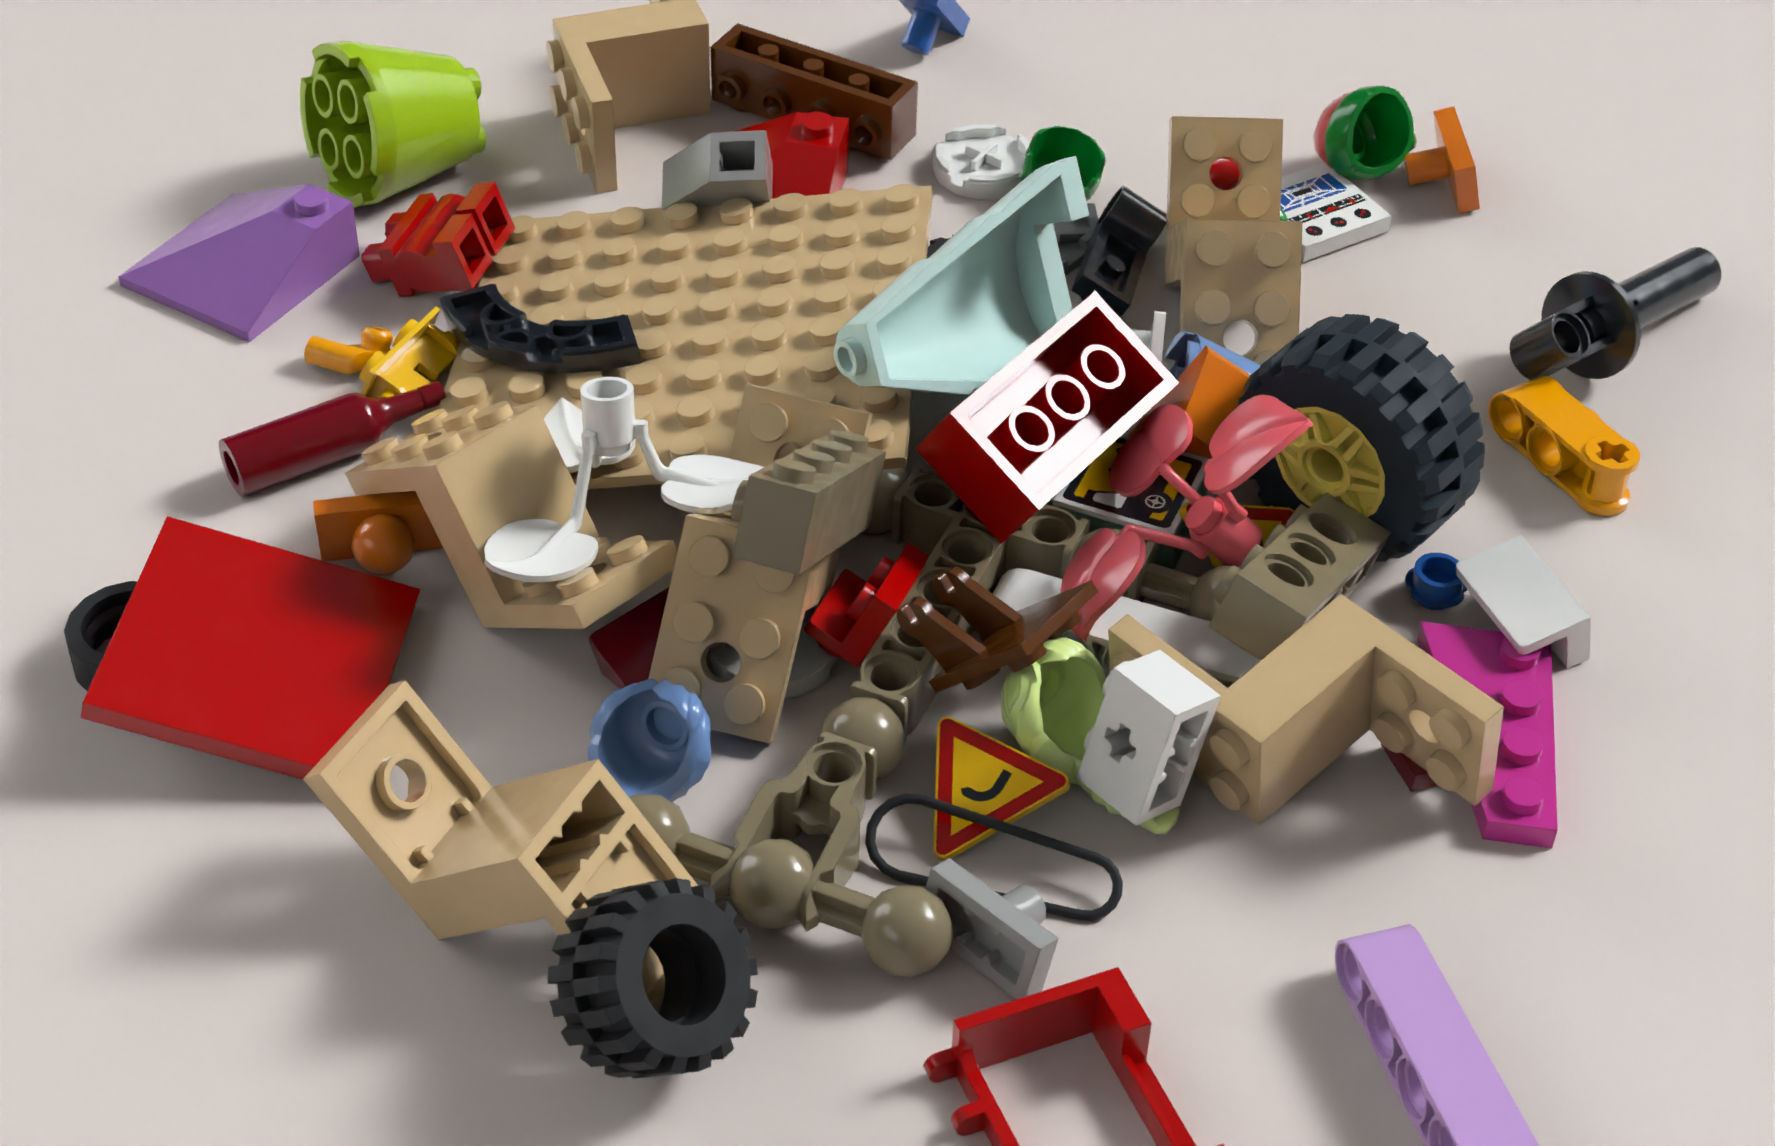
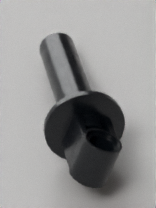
M1692 247L1619 283L1605 275L1590 271L1568 275L1556 282L1547 293L1542 307L1541 321L1512 337L1509 348L1512 362L1519 373L1529 380L1541 376H1550L1564 368L1589 379L1611 377L1624 370L1635 358L1640 345L1642 328L1717 289L1721 281L1720 264L1710 251L1700 247Z

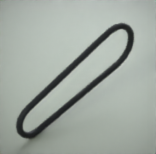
M905 793L889 798L874 811L866 827L865 845L870 860L880 872L898 881L926 887L929 876L901 871L888 865L878 852L875 842L876 830L882 817L893 808L904 804H916L1093 862L1103 867L1109 873L1112 881V893L1108 901L1100 908L1080 910L1044 902L1046 913L1076 920L1094 921L1106 917L1112 912L1122 897L1123 881L1119 869L1110 859L1096 852L925 795ZM997 892L1001 896L1006 894L1002 892Z

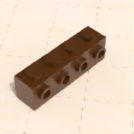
M739 23L733 26L710 47L711 97L713 101L731 106L737 111L749 112L769 120L795 112H824L834 117L849 118V147L864 151L873 157L892 160L916 135L917 81Z

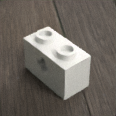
M1161 650L1132 661L1122 662L1110 672L1103 685V694L1105 696L1096 722L1089 730L1084 741L1086 751L1077 775L1078 780L1135 826L1181 805L1221 698L1220 694Z

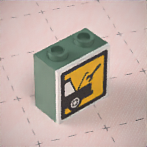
M1122 434L1046 503L1071 513L1077 520H1081V518L1090 520L1089 533L1099 528L1122 530L1126 525L1134 524L1188 539L1191 538L1189 528L1179 514L1180 507L1189 501L1166 481L1161 474H1159L1147 490L1134 497H1123L1112 488L1110 470L1120 448L1130 437ZM1183 452L1169 464L1170 467L1202 497L1207 496L1208 489L1204 485L1205 472L1203 467L1210 459ZM1158 544L1156 564L1174 570L1184 550Z

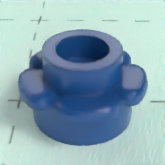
M1428 553L1419 557L1415 562L1414 568L1410 569L1405 577V585L1411 590L1412 598L1421 606L1430 610H1443L1459 605L1464 600V592L1467 591V588L1456 574V564L1459 560L1444 553Z

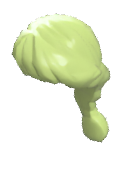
M1069 638L1043 642L1047 649L1045 655L1020 671H1010V674L1005 678L1000 693L1002 719L1009 732L1017 739L1021 749L1027 755L1065 773L1068 776L1070 785L1079 784L1085 792L1092 796V799L1098 805L1105 806L1109 813L1119 814L1125 818L1077 779L1086 751L1084 748L1085 738L1096 722L1105 696L1103 694V685L1106 680L1104 669L1094 655L1080 642ZM1176 807L1139 825L1154 834L1166 835L1177 823L1179 809Z

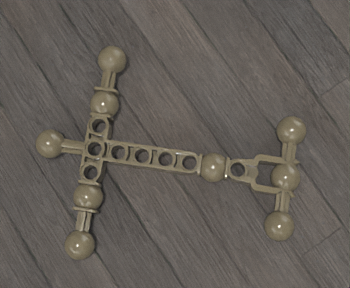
M913 467L909 475H907L903 468L882 469L871 525L862 533L885 534L892 530V542L897 544L901 542L911 543L927 554L929 558L900 607L905 603L910 605L918 597L923 598L936 611L971 636L974 629L953 606L945 604L937 596L933 582L939 574L944 572L947 575L950 570L957 566L992 594L1002 575L1012 569H1028L1063 579L1065 570L1076 552L1095 533L1104 528H1099L1089 533L1090 520L1085 518L1077 520L1071 513L1045 504L1001 544L935 471L922 472L921 468ZM1109 528L1117 534H1119L1121 531V529ZM1148 541L1146 543V558L1143 566L1122 596L1143 602L1146 597L1188 610L1190 616L1211 622L1220 606L1219 603L1212 599L1213 593L1223 576L1233 565H1220L1206 571L1199 578L1157 565L1158 543ZM897 612L863 661L860 669V681L852 682L849 687L848 700L839 703L825 716L820 735L817 738V744L813 745L805 753L796 768L788 774L785 780L772 779L763 783L734 833V847L690 832L689 825L680 807L660 794H635L629 797L690 876L710 882L711 889L716 892L715 898L731 896L740 916L760 928L781 929L800 922L804 930L808 932L821 922L860 936L872 963L892 976L911 978L931 972L947 956L954 931L950 915L941 898L921 886H897L882 891L876 898L844 887L859 864L860 822L865 811V799L871 800L876 793V780L886 777L899 764L907 736L916 729L937 694L929 681L943 670L942 666L918 638L908 635L900 627L897 620ZM802 831L812 835L820 833L829 835V841L816 865L808 851L790 840L779 838L795 839L800 836Z

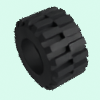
M686 879L657 880L599 893L586 900L587 908L574 910L567 918L565 923L571 933L557 935L552 951L560 956L559 964L548 967V984H557L558 999L550 1000L553 1016H564L567 1026L560 1032L569 1046L583 1045L580 1059L590 1067L604 1066L606 1075L617 1078L632 1077V1079L698 1072L711 1067V1060L724 1059L734 1050L731 1038L744 1036L750 1024L749 1020L744 1016L745 1009L756 1006L758 991L750 988V976L758 975L757 959L748 958L745 946L750 944L752 940L746 927L736 928L733 923L737 912L728 902L715 904L716 892L705 885L691 887L690 880ZM648 946L656 953L665 977L664 999L659 1012L651 1005L643 984L642 968Z

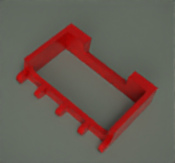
M1119 967L954 1019L952 1047L932 1054L923 1064V1068L931 1082L939 1083L956 1077L969 1101V1104L956 1109L950 1117L951 1123L958 1135L967 1136L984 1130L992 1146H1020L979 1069L1092 1033L1157 1146H1196L1146 1060L1152 1023Z

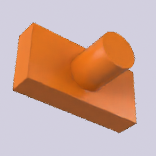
M1455 107L1435 110L1433 112L1437 148L1414 152L1405 156L1404 167L1408 184L1412 186L1447 178L1458 213L1478 210L1480 205L1476 166Z

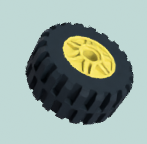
M1345 314L1343 317L1330 316L1317 321L1310 328L1302 331L1261 364L1260 368L1252 373L1245 383L1243 396L1239 398L1238 406L1254 396L1269 395L1304 414L1313 423V426L1308 428L1248 479H1255L1260 488L1257 495L1265 506L1287 507L1294 511L1301 504L1310 508L1326 492L1391 532L1375 562H1386L1389 558L1399 559L1410 554L1419 545L1423 544L1462 508L1466 500L1474 494L1480 482V470L1484 467L1485 444L1477 441L1483 436L1480 413L1472 412L1469 404L1473 401V396L1465 381L1459 384L1450 372L1454 366L1443 354L1437 357L1426 348L1429 342L1417 333L1409 332L1404 334L1399 331L1400 324L1382 318H1376L1373 322H1370V316Z

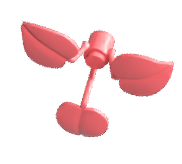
M1269 395L1254 396L1240 404L1221 423L1210 441L1209 450L1213 458L1205 463L1203 470L1205 472V487L1211 493L1219 495V497L1213 498L1209 495L1202 497L1169 465L1186 450L1192 440L1193 424L1189 414L1174 404L1161 405L1153 410L1143 422L1142 429L1133 433L1117 453L1110 470V483L1112 488L1121 496L1134 497L1147 490L1159 474H1161L1166 481L1193 504L1185 519V524L1189 528V534L1192 539L1134 524L1126 525L1119 534L1109 528H1104L1095 533L1071 559L1061 583L1060 593L1091 580L1099 591L1078 610L1082 620L1071 629L1073 633L1086 642L1095 622L1131 585L1140 572L1146 558L1145 540L1190 551L1200 560L1206 558L1210 552L1225 565L1241 566L1251 549L1256 544L1260 545L1263 533L1261 527L1247 517L1248 511L1237 503L1231 490L1245 482L1297 437L1313 426L1312 421L1304 414Z

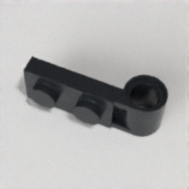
M1121 186L1105 207L1096 224L1071 291L1079 295L1082 301L1096 291L1121 318L1131 305L1148 251L1166 226L1167 214L1126 186Z

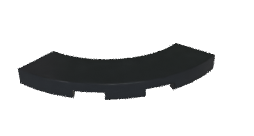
M489 284L439 298L446 322L454 336L476 354L502 365L537 372L580 373L609 370L642 363L628 314L593 320L555 319L546 326L527 320L525 312L515 308L502 297L496 284Z

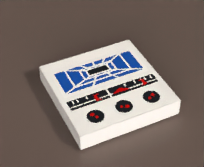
M1325 162L1282 176L1281 209L1286 214L1288 221H1303L1302 262L1389 231L1392 215L1344 176L1337 174Z

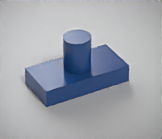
M899 0L912 15L901 42V46L905 49L928 56L938 30L964 37L970 18L955 0Z

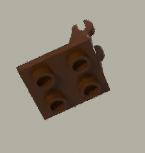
M955 566L947 575L942 572L934 579V590L941 601L958 610L979 635L983 643L971 637L936 611L928 601L920 597L910 605L905 603L897 610V620L900 627L911 637L918 638L942 666L943 670L929 681L935 693L960 683L964 685L966 690H971L994 677L1001 670L1000 667L1008 665L1012 672H1017L1039 660L1047 652L1043 642L1046 639L1056 638L1076 626L1082 620L1078 610L1099 591L1091 580L1024 609L1015 611L970 578L963 569Z

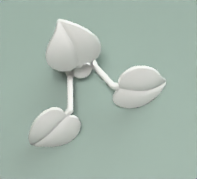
M600 377L589 380L580 389L582 410L566 399L560 398L544 418L569 473L578 471L570 518L563 526L546 519L519 520L503 526L486 542L484 547L485 568H489L494 573L514 580L541 583L564 580L575 576L590 566L597 556L598 542L592 536L577 532L582 524L591 468L618 463L626 459L636 447L635 440L638 441L654 478L665 482L661 487L663 501L686 512L717 514L732 510L734 497L740 483L743 480L748 481L749 475L764 468V466L714 455H687L674 459L670 466L666 467L661 463L649 438L648 421L635 419L634 388L632 383L619 377Z

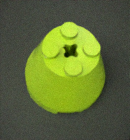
M353 41L323 43L312 50L315 60L311 77L301 78L300 112L307 150L310 158H321L325 171L331 182H328L327 191L352 201L353 208L379 203L467 161L475 153L484 151L486 135L480 124L477 100L481 95V80L474 68H464L458 60L449 55Z

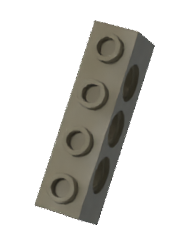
M1327 492L1310 508L1302 504L1299 505L1285 526L1278 524L1263 547L1256 544L1248 553L1240 568L1233 565L1223 576L1212 596V599L1219 603L1220 606L1208 627L1259 660L1264 659L1340 594L1348 598L1364 581L1391 532Z

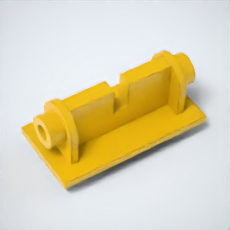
M435 306L419 323L414 319H410L399 331L393 341V348L386 355L381 351H377L367 361L359 375V380L364 383L360 394L373 398H387L413 389L416 390L418 387L431 383L416 372V370L435 382L453 364L460 341L451 331L443 332L434 325L441 309Z

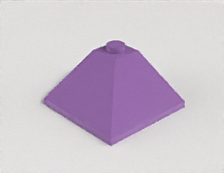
M311 184L231 194L118 276L120 286L251 342L360 256L353 202Z

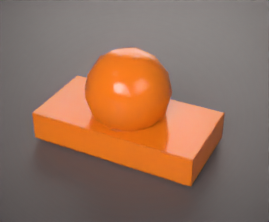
M416 491L369 494L313 501L314 518L322 561L356 558L358 564L363 569L373 574L388 576L404 568L411 561L413 551L443 548Z

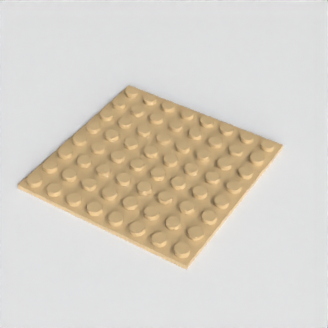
M898 184L888 189L858 191L848 188L838 190L833 194L809 196L789 193L778 198H772L768 202L751 203L746 198H732L719 206L697 207L690 202H680L669 206L666 210H662V208L640 209L631 206L620 208L615 212L587 214L583 211H572L562 216L533 218L527 215L513 217L511 219L515 229L498 254L491 256L493 261L482 275L478 287L496 284L502 297L515 308L525 312L527 320L546 326L555 319L593 320L628 314L642 363L609 370L580 373L528 371L488 360L460 342L444 390L446 398L441 400L438 409L445 408L449 415L470 405H476L478 410L481 411L493 404L508 401L511 408L537 405L544 419L560 398L566 399L582 410L580 389L587 381L600 377L623 378L631 382L634 388L635 419L648 421V435L661 463L669 467L674 459L687 455H714L729 458L745 385L752 384L872 413L867 436L869 438L868 447L886 451L883 469L906 468L914 391L866 387L853 383L839 371L834 360V346L839 330L908 267L918 260L927 259L933 200L932 185L915 187L910 184ZM635 440L636 447L626 459L618 463L591 468L588 489L664 484L665 482L654 478L640 445ZM796 442L789 443L780 451L778 459L804 446ZM578 471L570 473L575 486Z

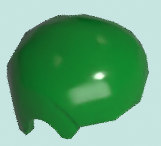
M1062 126L1040 129L1033 135L1021 166L1022 181L1046 164L1076 156L1087 201L1091 199L1100 184L1106 163L1105 154L1093 138L1078 129Z

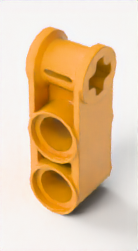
M1550 376L1538 377L1498 392L1491 397L1488 414L1490 423L1497 435L1502 440L1510 443L1531 461L1540 473L1548 476L1575 499L1582 509L1600 516L1617 515L1626 510L1630 500L1629 489L1626 487L1629 475L1637 469L1641 457L1639 449L1634 443L1620 436L1603 422L1596 412L1585 407L1568 393L1556 379Z

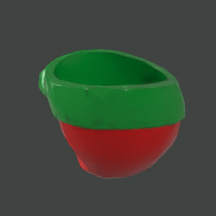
M1386 86L1358 88L1332 101L1323 110L1313 135L1315 151L1331 169L1335 170L1337 174L1354 180L1374 179L1390 173L1405 160V156L1415 148L1417 143L1414 133L1413 116L1407 102L1399 91Z

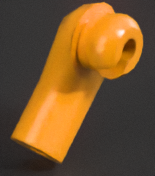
M365 327L361 332V344L346 345L312 336L306 344L304 358L308 364L351 375L361 372L367 361L377 351H381L386 355L391 350L390 346L393 342V335L390 330L382 327Z

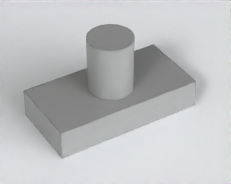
M950 858L932 867L925 889L941 898L950 915L954 934L949 949L1016 1000L1041 992L1059 939L1040 925L1046 917V906L1041 895L1034 888L1028 885H1021L1001 896Z

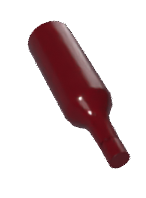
M439 381L387 398H373L360 393H348L219 440L221 460L233 488L238 495L244 497L362 453L368 447L378 443L386 430L395 422L420 413L423 410L439 406L441 400L446 398V394Z

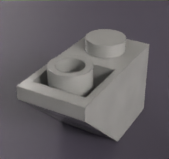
M766 130L710 132L663 162L662 210H666L669 206L680 202H690L697 207L719 206L732 198H746L751 203L770 201L772 199L773 162Z

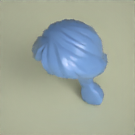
M649 679L633 683L609 695L602 702L599 711L594 715L590 728L591 741L587 748L588 761L599 759L628 797L635 794H660L674 802L680 797L685 796L691 787L700 782L709 767L711 758L710 718L695 693L688 692L683 685L672 684L666 679L660 682L655 679Z

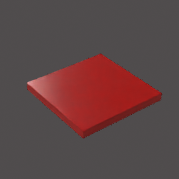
M167 516L82 702L80 718L303 780L389 686L417 605L420 589Z

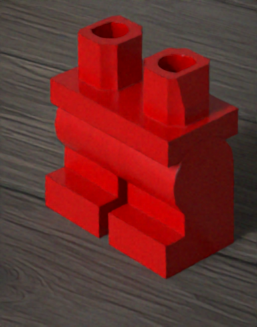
M495 181L475 184L466 197L459 194H446L437 201L434 193L419 194L406 212L393 213L385 223V235L387 238L383 243L369 244L362 253L361 259L372 282L392 281L399 297L414 296L417 291L473 289L493 261L491 256L498 254L514 231L515 226Z

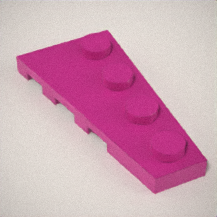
M1421 621L1417 637L1419 648L1504 706L1493 790L1476 806L1471 804L1482 839L1552 849L1558 826L1551 644L1527 655H1521L1500 631Z

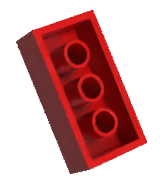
M1094 291L952 410L915 450L1002 544L1179 382L1100 295Z

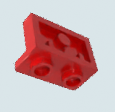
M908 543L895 562L884 555L867 582L852 571L844 569L804 627V631L814 638L826 653L837 658H843L858 668L899 609L924 568L929 556L911 543Z

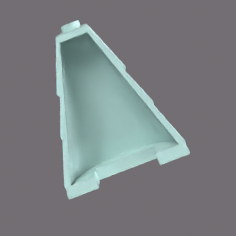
M1076 156L1046 164L1035 170L983 215L975 217L966 223L928 259L918 260L908 267L859 311L837 334L834 346V360L839 371L859 386L951 395H970L973 390L979 389L1073 310L1053 223L1070 222L1089 216Z

